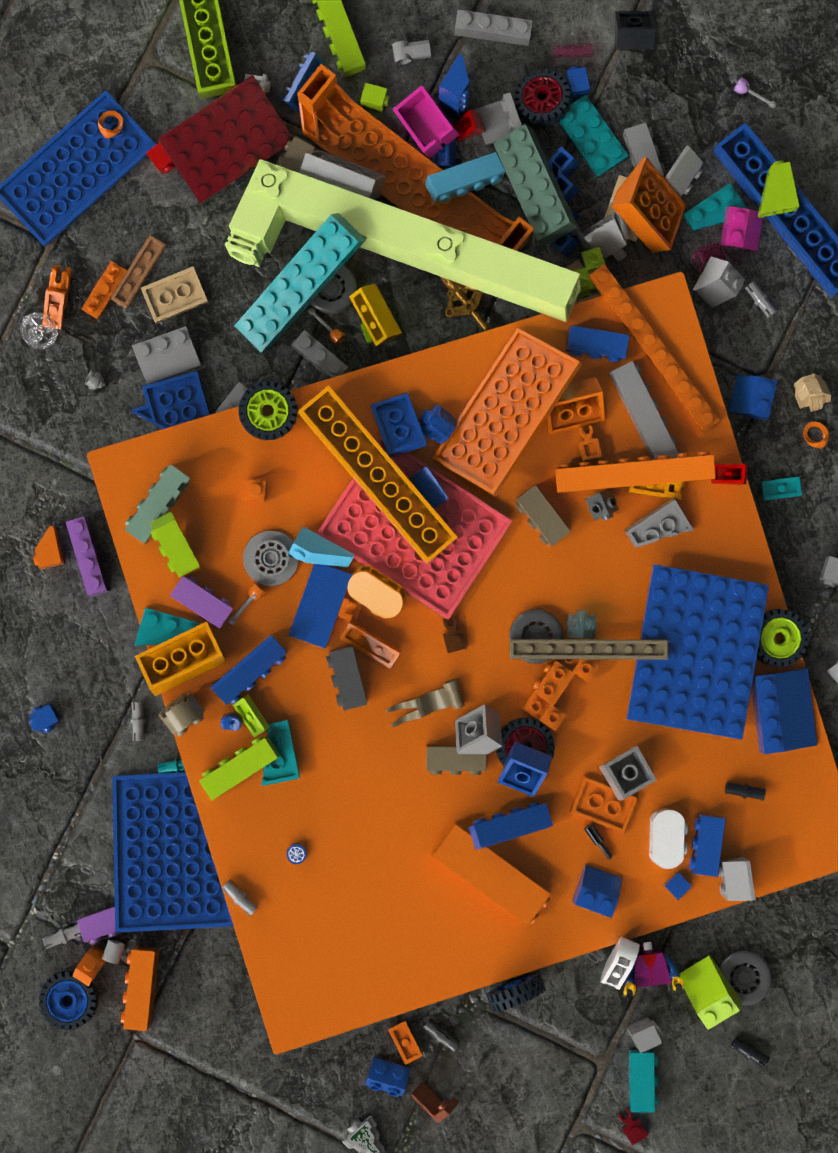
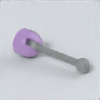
M742 77L734 87L735 92L739 94L749 92L769 104V107L772 109L777 106L775 101H770L751 90L749 82Z

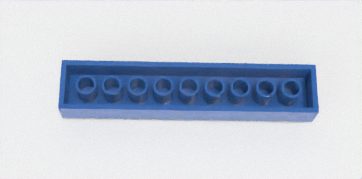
M744 123L718 143L713 153L759 209L768 169L776 160L750 127ZM795 184L799 203L798 209L793 212L767 216L766 219L829 297L832 298L838 293V236Z

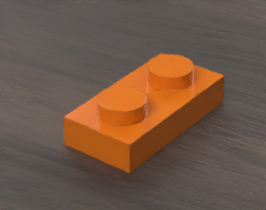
M406 1020L388 1028L405 1065L423 1056Z

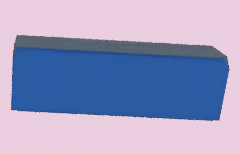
M454 139L448 145L443 143L442 146L444 148L433 156V163L439 168L456 166V141Z
M427 466L410 477L418 491L433 509L449 499Z

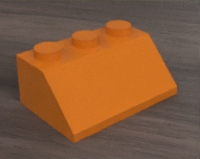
M597 378L585 379L568 385L545 420L549 435L605 421L603 391Z

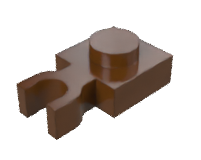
M452 617V626L446 624V619L442 620L444 627L448 630V633L443 634L447 653L467 649L462 629L456 631V617Z

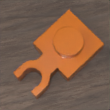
M592 425L588 426V434L583 433L582 427L578 428L579 434L583 438V441L578 442L582 462L602 457L598 438L592 439Z

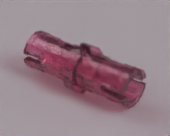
M571 44L570 46H554V58L566 57L575 59V57H592V45Z

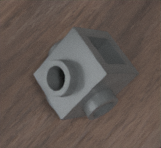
M611 488L585 499L594 520L602 518L603 521L614 517L613 512L619 510L617 500L613 496Z

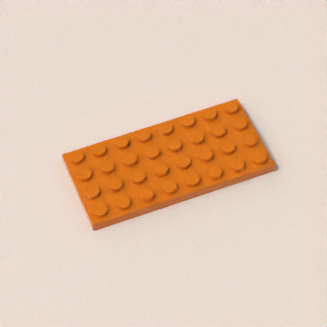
M517 328L457 419L456 428L452 435L440 445L432 459L496 497L581 367V362Z

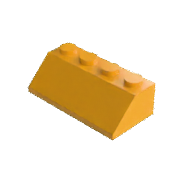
M207 621L135 656L147 685L154 696L226 663V659Z

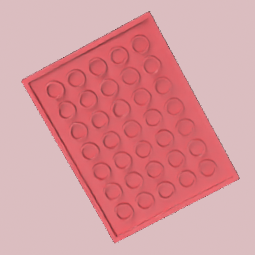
M380 436L377 440V443L387 453L382 437ZM407 452L391 459L412 484L413 482L410 477L426 466L429 468L449 498L434 510L458 538L430 562L425 563L353 478L316 534L353 553L354 559L363 565H371L403 586L406 593L448 620L512 521Z

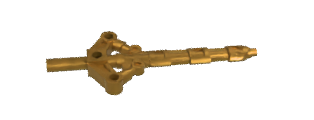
M441 277L440 279L449 289L447 292L449 302H447L445 315L448 318L472 316L483 332L489 330L490 327L477 311L485 293ZM468 290L474 291L470 300L466 295ZM459 300L462 302V306L454 308L453 301Z

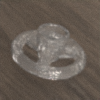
M40 312L31 313L21 322L20 332L22 338L31 347L45 349L56 341L58 335L57 326L48 315ZM33 319H43L46 322H48L50 326L43 327L42 325H38ZM27 323L31 327V329L28 331V335L26 332ZM52 332V336L47 342L39 343L45 333Z

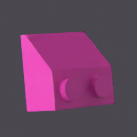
M726 207L720 246L758 251L763 217L758 218V211Z

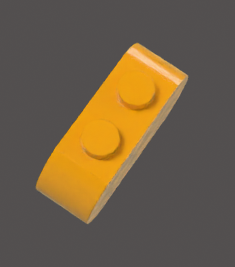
M364 565L356 569L348 582V592L354 598V601L366 606L377 616L383 618L394 617L401 611L405 603L406 592L404 587L371 565Z

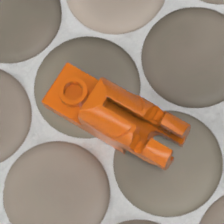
M54 265L50 274L49 287L45 293L42 326L61 330L63 327L64 310L67 307L72 269L66 267V271L62 272L60 282L57 278L60 275L61 265Z

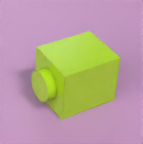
M365 83L360 100L361 106L383 112L384 106H388L390 96L387 95V88Z

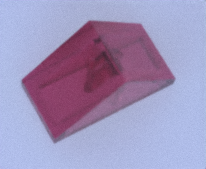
M719 243L697 248L693 252L692 258L699 272L704 270L710 257L726 260Z

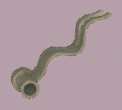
M452 679L443 683L444 688L387 708V713L400 709L418 708V710L408 713L391 723L392 727L410 720L422 718L434 711L453 706V709L463 707L465 704L458 688L460 687L458 679Z

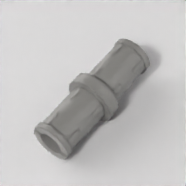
M755 281L745 288L754 299V304L761 308L768 319L778 312L768 300V295L761 291Z
M131 702L132 719H130V723L133 728L132 741H144V723H146V719H144V702Z
M231 880L221 888L234 900L233 903L235 905L238 904L249 916L258 908L246 896L247 893L245 891L242 892Z
M77 924L64 930L60 929L58 930L59 932L42 939L45 948L49 949L61 943L66 944L68 943L67 941L82 935Z

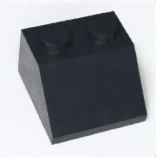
M615 11L616 50H654L656 27L653 11Z

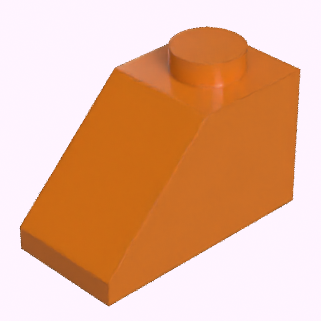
M49 526L35 548L36 554L33 555L35 565L40 569L64 565L57 527Z
M94 944L76 967L73 977L89 987L106 962L102 959L104 950Z

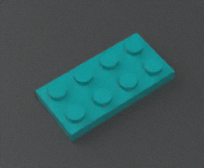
M587 95L569 106L570 110L566 113V117L564 119L560 118L558 124L596 178H599L628 158L629 155Z

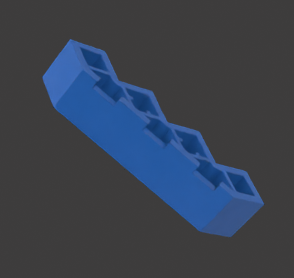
M561 146L548 162L566 202L569 204L581 190L568 178L581 164ZM569 206L575 221H577L580 216ZM568 233L551 244L561 254L568 257L580 243Z

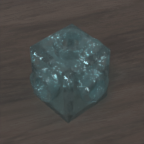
M577 610L576 614H568L567 638L595 639L596 615H588V611Z

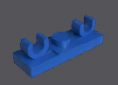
M314 52L304 55L306 61L304 64H299L301 69L292 87H287V96L281 97L295 111L300 109L297 93L320 64H325Z

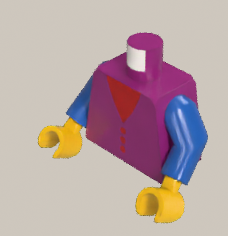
M653 941L641 942L642 953H638L633 968L624 981V995H627V989H631L634 996L638 987L671 984V980L674 991H676L675 984L677 983L681 984L682 988H684V982L680 978L677 967L670 957L661 951H654Z

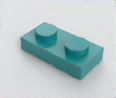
M800 477L760 482L763 501L802 496Z

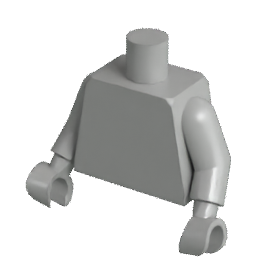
M613 212L589 227L584 233L580 231L579 226L570 232L573 236H577V240L585 249L590 250L600 247L603 258L613 254L617 261H621L627 255L622 248L627 245L629 229L627 223L617 212Z

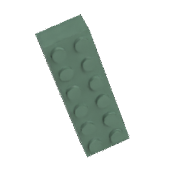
M525 124L493 143L526 218L534 228L533 233L537 242L547 246L578 228L535 131Z

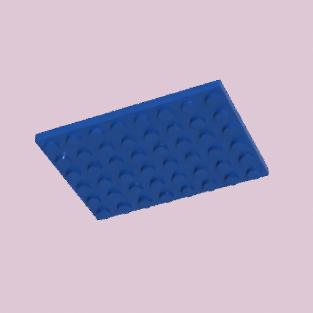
M653 564L640 640H668V660H636L626 719L742 740L769 585Z
M186 772L112 776L115 932L234 927Z

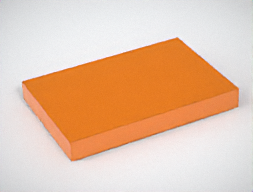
M583 776L570 813L625 834L639 797L631 795L624 800L618 801L609 785Z

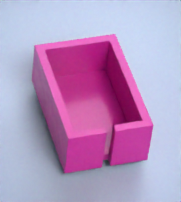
M420 86L392 109L423 153L429 158H432L444 148L442 146L443 143L448 145L460 135L424 86Z

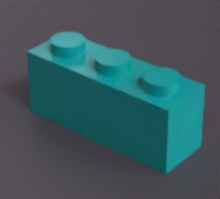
M629 1050V1109L631 1112H655V1107H658V1095H655V1087H658V1076L654 1075V1067H658V1057L654 1055L653 1050H647L642 1053L639 1050Z

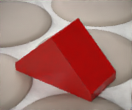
M469 110L453 124L460 134L457 137L459 142L486 132L481 114L474 110Z
M714 464L715 479H711L712 484L737 486L746 484L748 465Z

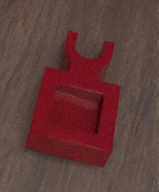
M627 1107L628 1116L626 1118L621 1117L620 1113L617 1115L626 1124L621 1128L633 1146L649 1135L638 1117L632 1120V1114Z

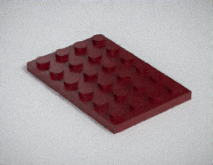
M252 75L157 139L199 203H202L247 173L249 168L256 167L260 159L265 161L285 148L288 140H293V137Z

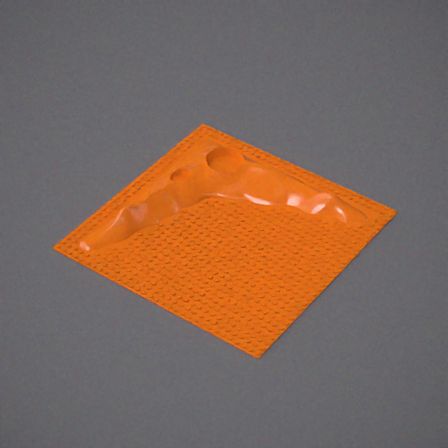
M678 272L623 290L720 420L705 432L701 431L603 296H599L574 304L567 322L540 314L290 390L296 401L297 418L291 430L283 437L275 440H261L250 435L241 424L238 406L87 453L88 462L139 625L141 624L145 608L198 623L207 621L170 596L182 576L178 577L176 571L171 572L167 565V562L170 560L167 556L163 557L158 548L161 545L159 540L154 541L151 536L148 542L144 544L125 531L127 527L125 523L131 515L135 516L139 503L142 499L146 500L149 496V489L154 483H158L161 478L159 477L160 474L170 464L192 480L169 511L172 512L200 565L199 568L183 576L186 578L188 575L199 581L197 583L198 586L203 589L207 586L215 592L213 596L219 600L223 597L232 603L230 607L233 610L220 629L207 621L226 659V663L161 693L166 708L173 700L182 694L187 696V692L190 691L205 710L203 713L204 718L196 725L192 723L186 727L188 730L183 735L178 737L174 734L221 887L231 880L242 892L245 891L247 893L246 896L258 906L255 912L249 916L238 904L235 905L233 903L234 900L223 890L274 1054L296 1049L614 945L620 937L630 940L746 902L728 901L724 896H721L719 885L722 884L721 877L698 875L691 872L689 859L693 857L694 849L691 848L693 837L695 838L696 836L694 821L695 818H698V814L725 818L720 859L742 856L750 861L755 898L838 872V770L811 683L810 691L817 745L791 751L763 754L759 752L752 688L742 740L626 719L636 660L590 659L599 666L590 681L586 682L575 674L554 705L555 708L566 714V717L556 731L546 726L554 738L555 751L548 774L534 797L498 783L503 765L498 759L496 750L486 754V771H481V775H470L469 771H461V775H452L450 771H442V774H430V771L425 769L426 746H456L455 720L484 704L500 714L501 730L510 721L518 718L537 720L521 708L534 690L532 685L536 679H541L544 675L543 669L549 661L532 664L522 659H510V628L514 620L525 611L542 609L553 614L563 628L564 639L640 640L653 564L769 585L765 612L774 609L788 610L748 479L746 484L741 486L712 484L711 479L685 481L684 487L681 489V494H683L682 500H676L692 526L693 531H685L673 537L668 536L656 542L635 547L624 530L670 500V498L628 492L629 486L611 488L613 496L617 500L619 510L613 512L614 517L603 521L602 518L593 519L585 499L609 488L557 493L555 469L559 468V464L571 463V467H578L579 463L582 462L578 442L583 441V438L580 436L578 428L549 435L546 423L544 422L496 497L434 461L432 457L441 444L424 436L427 446L408 453L512 522L448 620L408 593H406V600L401 611L391 618L377 616L369 608L362 605L356 624L401 650L390 669L353 647L367 705L345 711L343 707L338 706L336 695L339 694L338 687H333L331 675H334L333 668L329 669L326 656H330L329 651L351 646L340 639L350 621L340 617L336 618L325 649L288 636L314 564L298 560L296 571L292 577L286 582L275 586L262 585L248 575L244 567L243 554L245 547L255 535L261 532L277 531L283 533L293 543L302 527L317 533L352 480V476L301 418L298 410L329 385L376 442L381 434L370 405L405 393L409 395L417 419L424 413V410L431 411L435 405H438L448 411V413H451L452 417L457 420L517 328L581 362V367L570 383L596 377L603 391L605 421L590 425H592L593 429L592 439L598 438L602 457L583 462L599 465L598 461L610 460L611 464L618 463V459L630 458V462L638 461V457H650L609 375L611 371L633 361L641 370L640 377L642 381H646L650 388L648 393L651 399H655L659 406L657 411L660 417L663 416L668 426L666 429L668 433L672 434L676 440L675 447L677 451L689 453V456H697V452L709 451V455H714V464H743L684 273ZM577 326L629 335L626 358L620 360V363L609 362L608 358L604 357L596 360L589 358V355L582 354L581 357L570 355V352L565 351L569 327ZM265 406L262 412L265 416H270L274 410L271 406ZM590 425L582 426L584 434L589 433L588 426ZM246 479L266 481L264 502L244 500ZM534 485L537 486L571 531L551 547L548 544L545 546L538 537L541 534L537 529L533 530L527 523L528 517L525 513L521 514L515 507L517 504L515 499ZM669 485V492H673L674 486ZM268 543L269 546H274V544H275V543ZM264 544L260 548L264 549L266 545ZM277 545V548L281 550L282 547L280 545ZM257 550L255 556H259V555H260V551H259V550ZM285 551L282 552L283 557H286ZM353 558L348 567H330L353 575L356 569L364 565ZM255 559L256 565H259V559ZM283 560L281 565L285 566L286 560ZM262 566L259 568L261 571H265V568ZM278 567L276 569V572H279L282 569ZM268 570L267 573L273 574V570ZM253 583H256L266 591V594L259 600L253 599L236 619V623L231 625L229 618L234 617L249 599V589ZM347 588L344 598L354 601V598L349 595ZM452 617H456V631L462 629L467 649L447 653L443 634L448 633V630L444 627L442 620L446 619V624L452 626ZM539 621V622H538V625H541V626H542V625H543V622H540V621ZM777 633L775 640L777 643H780L783 636L781 633ZM272 634L287 652L284 655L286 659L278 666L274 663L269 668L271 672L263 679L259 676L254 681L256 685L248 692L244 689L239 695L241 696L240 699L249 694L268 724L289 720L301 778L261 786L264 768L211 801L199 780L204 778L202 774L210 768L213 771L220 767L218 763L227 757L232 760L236 757L235 752L244 746L246 749L252 747L251 742L262 736L263 739L267 737L268 729L253 737L230 702L226 705L210 687ZM146 645L147 650L150 649V648H152V647H154V646H157V645ZM803 657L797 660L796 663L784 667L770 666L756 658L754 675L805 669L806 667ZM452 679H458L460 684L458 688L465 704L463 707L453 709V706L434 711L422 718L410 720L392 727L391 723L408 713L418 710V708L400 709L388 713L386 711L387 708L444 688L443 683ZM226 714L239 716L242 722L238 731L222 729L220 725L222 717ZM529 742L522 743L523 745L530 747ZM638 746L657 780L632 794L639 798L625 834L570 813L583 776L609 785L599 766L626 750ZM729 781L742 785L747 783L749 786L766 788L765 799L760 800L749 797L744 799L738 795L725 794L726 782ZM539 802V805L546 803L553 826L488 846V848L551 894L549 896V903L546 907L540 908L537 912L539 916L533 924L529 923L526 926L432 857V852L453 823H456L470 834L469 827L474 825L473 821L485 818V821L492 819V815L503 812L505 816L510 814L509 810L518 807L524 810L528 809L527 805ZM661 808H670L680 813L688 826L687 835H684V843H687V854H684V860L680 865L671 869L658 866L649 857L650 817ZM593 823L603 837V843L612 855L611 859L606 858L600 847L594 845L584 830L588 824ZM293 844H300L306 850V858L300 864H293L287 859V849ZM585 865L622 878L619 900L612 918L577 906L572 902ZM677 872L692 886L679 900L664 886Z

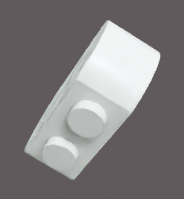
M658 809L650 817L649 857L655 864L665 869L675 868L680 865L684 860V854H687V843H684V835H687L688 826L683 816L673 809Z
M620 937L607 959L600 982L620 990L633 968L640 944Z

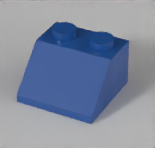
M737 375L728 412L766 421L770 416L777 381L759 376Z
M515 742L507 756L498 778V783L534 797L548 774L552 756Z
M585 865L572 902L577 906L612 918L619 900L622 878Z

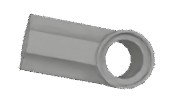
M429 40L411 43L408 41H398L392 44L394 60L397 65H404L412 60L431 57Z
M108 940L102 959L113 964H119L120 958L126 952L124 942Z

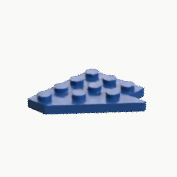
M197 371L142 386L147 405L132 409L134 414L161 429L210 415Z

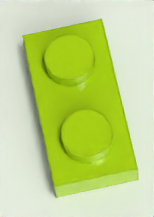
M249 694L233 704V707L253 737L270 728Z

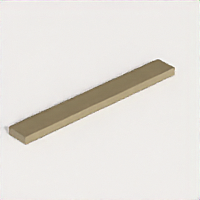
M510 639V659L668 660V640Z

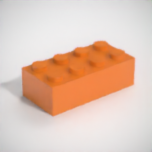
M137 945L131 952H128L127 964H130V968L125 975V984H128V987L123 994V1003L126 1004L125 1010L121 1014V1023H124L123 1029L147 1031L152 1026L160 950L158 947Z

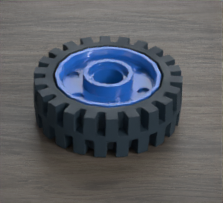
M74 970L62 971L50 977L42 987L39 995L41 1014L44 1015L46 1021L50 1022L51 1026H56L58 1029L70 1030L84 1025L91 1019L97 1009L98 992L94 987L95 984L92 982L88 987L73 977ZM66 995L72 997L73 1003L71 1005L65 1003L64 997Z
M532 973L504 983L502 986H498L496 989L488 992L486 996L492 1011L499 1012L526 1003V1001H530L543 994L546 989L540 974Z

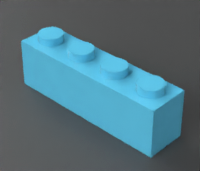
M494 152L429 175L425 186L434 204L439 202L445 203L455 196L462 197L469 191H479L486 185L500 183L505 174V169L497 153Z

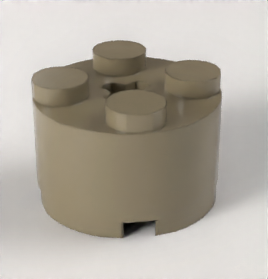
M188 691L187 696L182 694L166 706L167 711L165 713L161 711L158 714L170 732L179 737L188 730L186 727L192 723L196 725L204 718L203 713L205 710L193 694Z

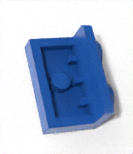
M374 1057L365 1085L375 1091H386L391 1096H403L411 1068Z

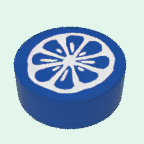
M293 844L287 849V859L291 863L300 864L305 860L306 850L302 845Z

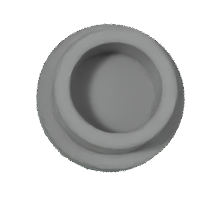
M90 371L86 377L85 385L89 389L95 390L105 386V382L100 372Z

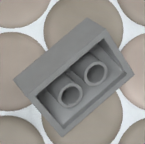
M186 326L132 345L147 385L201 366Z

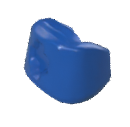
M226 714L222 717L220 725L222 729L238 731L242 722L239 716Z

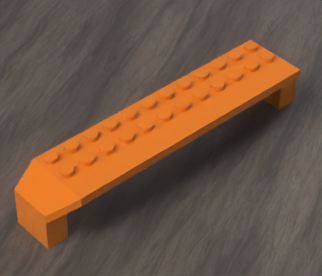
M320 64L297 93L303 135L324 152L386 175L380 195L398 209L518 252L523 249L533 236L534 228L522 218L518 217L516 221L500 215L471 191L462 197L455 196L445 203L439 202L434 204L425 183L429 175L443 170L355 103L337 84L336 75L324 65Z

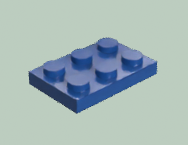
M408 393L370 405L390 458L427 446Z

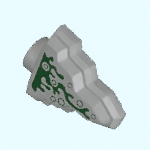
M372 1115L362 1122L356 1119L347 1128L349 1134L342 1143L349 1149L354 1148L359 1153H385L384 1146L379 1141L380 1133L376 1129L377 1122Z

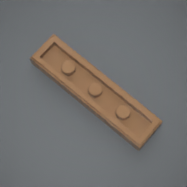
M149 235L110 299L128 309L167 245Z

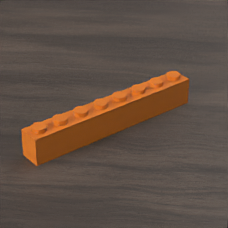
M709 451L697 452V456H689V453L677 454V458H669V455H658V459L650 460V457L646 456L638 457V461L630 462V458L618 459V463L611 464L610 460L598 461L599 465H591V462H580L578 467H571V463L559 464V468L555 469L557 493L715 479L714 455H709Z

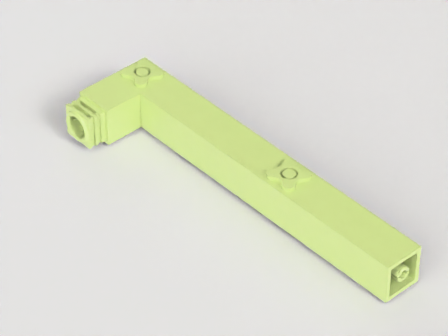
M261 159L229 224L231 236H228V242L225 243V247L231 257L242 263L260 267V261L264 259L263 255L266 252L271 253L285 221L317 231L331 214L340 213L366 239L360 246L363 249L564 322L568 321L582 288L580 273Z

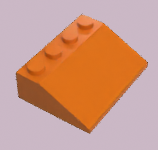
M643 157L617 190L612 207L652 253L671 250L686 204L647 157Z

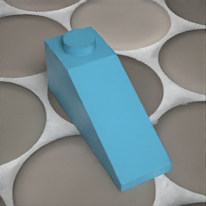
M305 527L301 528L288 552L294 558L305 563L348 567L354 557L353 553Z

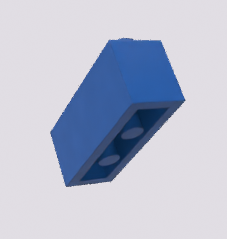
M571 326L568 330L565 351L570 352L572 356L581 357L582 354H586L591 359L600 360L601 357L608 358L609 362L620 363V360L626 358L629 335Z
M698 814V818H695L694 830H696L695 838L693 837L691 848L694 851L693 857L689 859V868L692 873L718 877L725 818Z

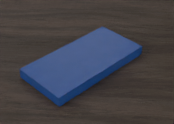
M314 564L288 636L325 649L352 574L327 565Z

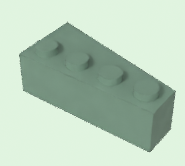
M171 464L162 471L158 483H154L149 489V496L146 500L142 499L139 503L135 516L131 515L125 523V526H127L125 531L144 544L152 536L150 530H152L150 522L169 513L192 481Z

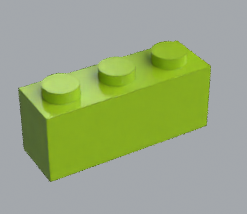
M172 512L150 522L152 527L150 533L154 541L159 540L161 545L158 548L162 556H167L170 560L167 562V565L172 573L176 571L178 577H181L200 567Z

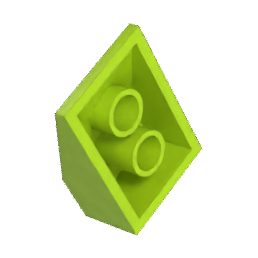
M710 955L679 973L680 978L684 982V989L697 1015L708 1030L741 1010L742 1000Z

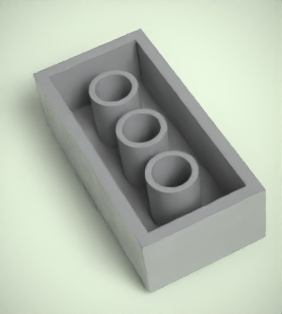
M319 149L305 153L300 169V174L373 200L380 197L386 175Z

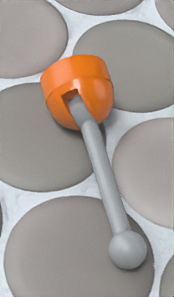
M309 308L308 313L313 315L330 332L331 342L335 346L339 345L345 339L346 334L340 329H332L316 313L314 308Z
M253 583L249 589V599L234 617L229 618V623L234 625L236 619L253 599H261L266 594V591L256 583Z

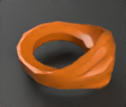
M107 111L99 118L98 128L105 138H112L123 129V118L116 111ZM107 117H116L119 121L118 127L114 130L105 129L104 121Z
M810 422L804 427V440L811 447L824 448L829 440V431L820 422ZM818 427L823 433V439L819 442L811 440L807 435L808 429Z

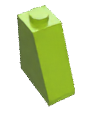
M776 161L768 169L758 218L793 212L798 209L799 203L790 162Z

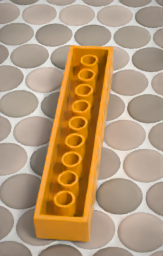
M329 385L298 410L301 418L425 563L430 562L458 538Z

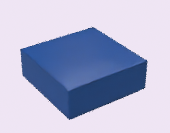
M679 872L664 884L677 900L692 887Z

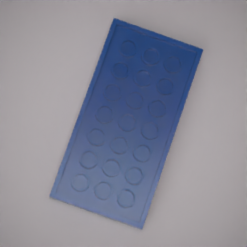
M105 90L0 184V199L38 241L46 247L147 157L146 152L156 144ZM116 111L123 118V129L116 136L107 139L98 128V120L103 113ZM114 116L107 117L104 121L105 129L114 130L119 125L118 119Z

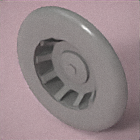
M264 531L255 535L247 543L243 554L244 567L248 575L256 582L267 586L279 585L290 579L298 565V559L288 554L293 541L285 534L277 531ZM268 543H275L274 546L268 545ZM265 544L266 548L261 549L260 547ZM277 545H280L282 549L279 550L277 548ZM257 550L260 551V555H259V556H255ZM285 551L286 557L282 556V552ZM255 559H259V565H256ZM283 560H286L285 566L281 565ZM261 566L265 568L264 572L259 569ZM278 567L282 569L279 572H276V569ZM273 570V574H268L267 571Z

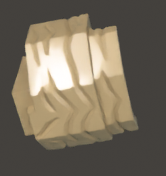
M811 374L800 378L794 383L795 398L800 409L809 406L810 411L813 412V410L822 409L824 403L831 401L828 386L820 375Z

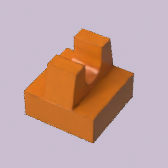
M344 598L337 617L356 623L362 605Z

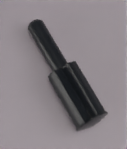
M593 823L588 824L584 830L594 845L600 847L606 858L611 859L612 855L603 843V837Z

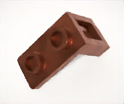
M423 1082L411 1093L415 1101L437 1123L449 1116L459 1103L455 1097L448 1101L446 1099L441 1101Z

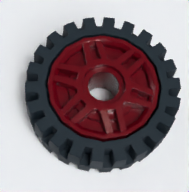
M541 69L536 70L537 73L529 72V76L525 75L523 81H519L518 87L515 89V105L521 118L524 121L526 120L529 125L533 123L534 127L541 125V128L546 127V124H549L550 127L553 126V122L559 123L560 118L564 119L566 117V113L570 110L569 106H571V92L566 79L558 73L557 75L556 71L553 70L549 72L548 69H544V72H541ZM543 96H544V97H547V98L544 99V100H540V99H539V98H541V97H543Z
M518 718L510 721L502 728V747L496 749V752L503 766L515 742L520 744L529 742L530 748L550 755L553 758L555 751L554 738L543 723L532 718Z

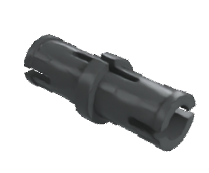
M429 1019L422 1027L435 1038L437 1043L440 1042L452 1053L460 1045V1042L450 1036L445 1028L439 1027L432 1019Z

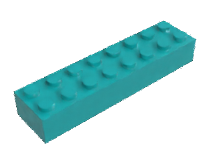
M340 213L331 214L234 326L260 352L269 350L366 239Z

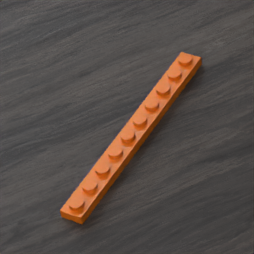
M603 264L588 276L591 282L701 431L705 432L720 420L606 265Z

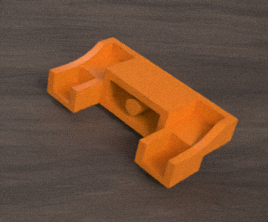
M554 659L552 663L549 661L543 669L544 675L541 679H536L532 685L534 690L521 709L556 731L566 717V714L555 708L554 705L575 674L584 681L589 682L599 666L590 659Z

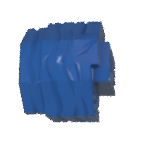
M435 405L431 411L424 410V413L418 419L421 422L420 427L423 435L439 444L444 443L450 438L457 422L451 413H448V411L438 405Z

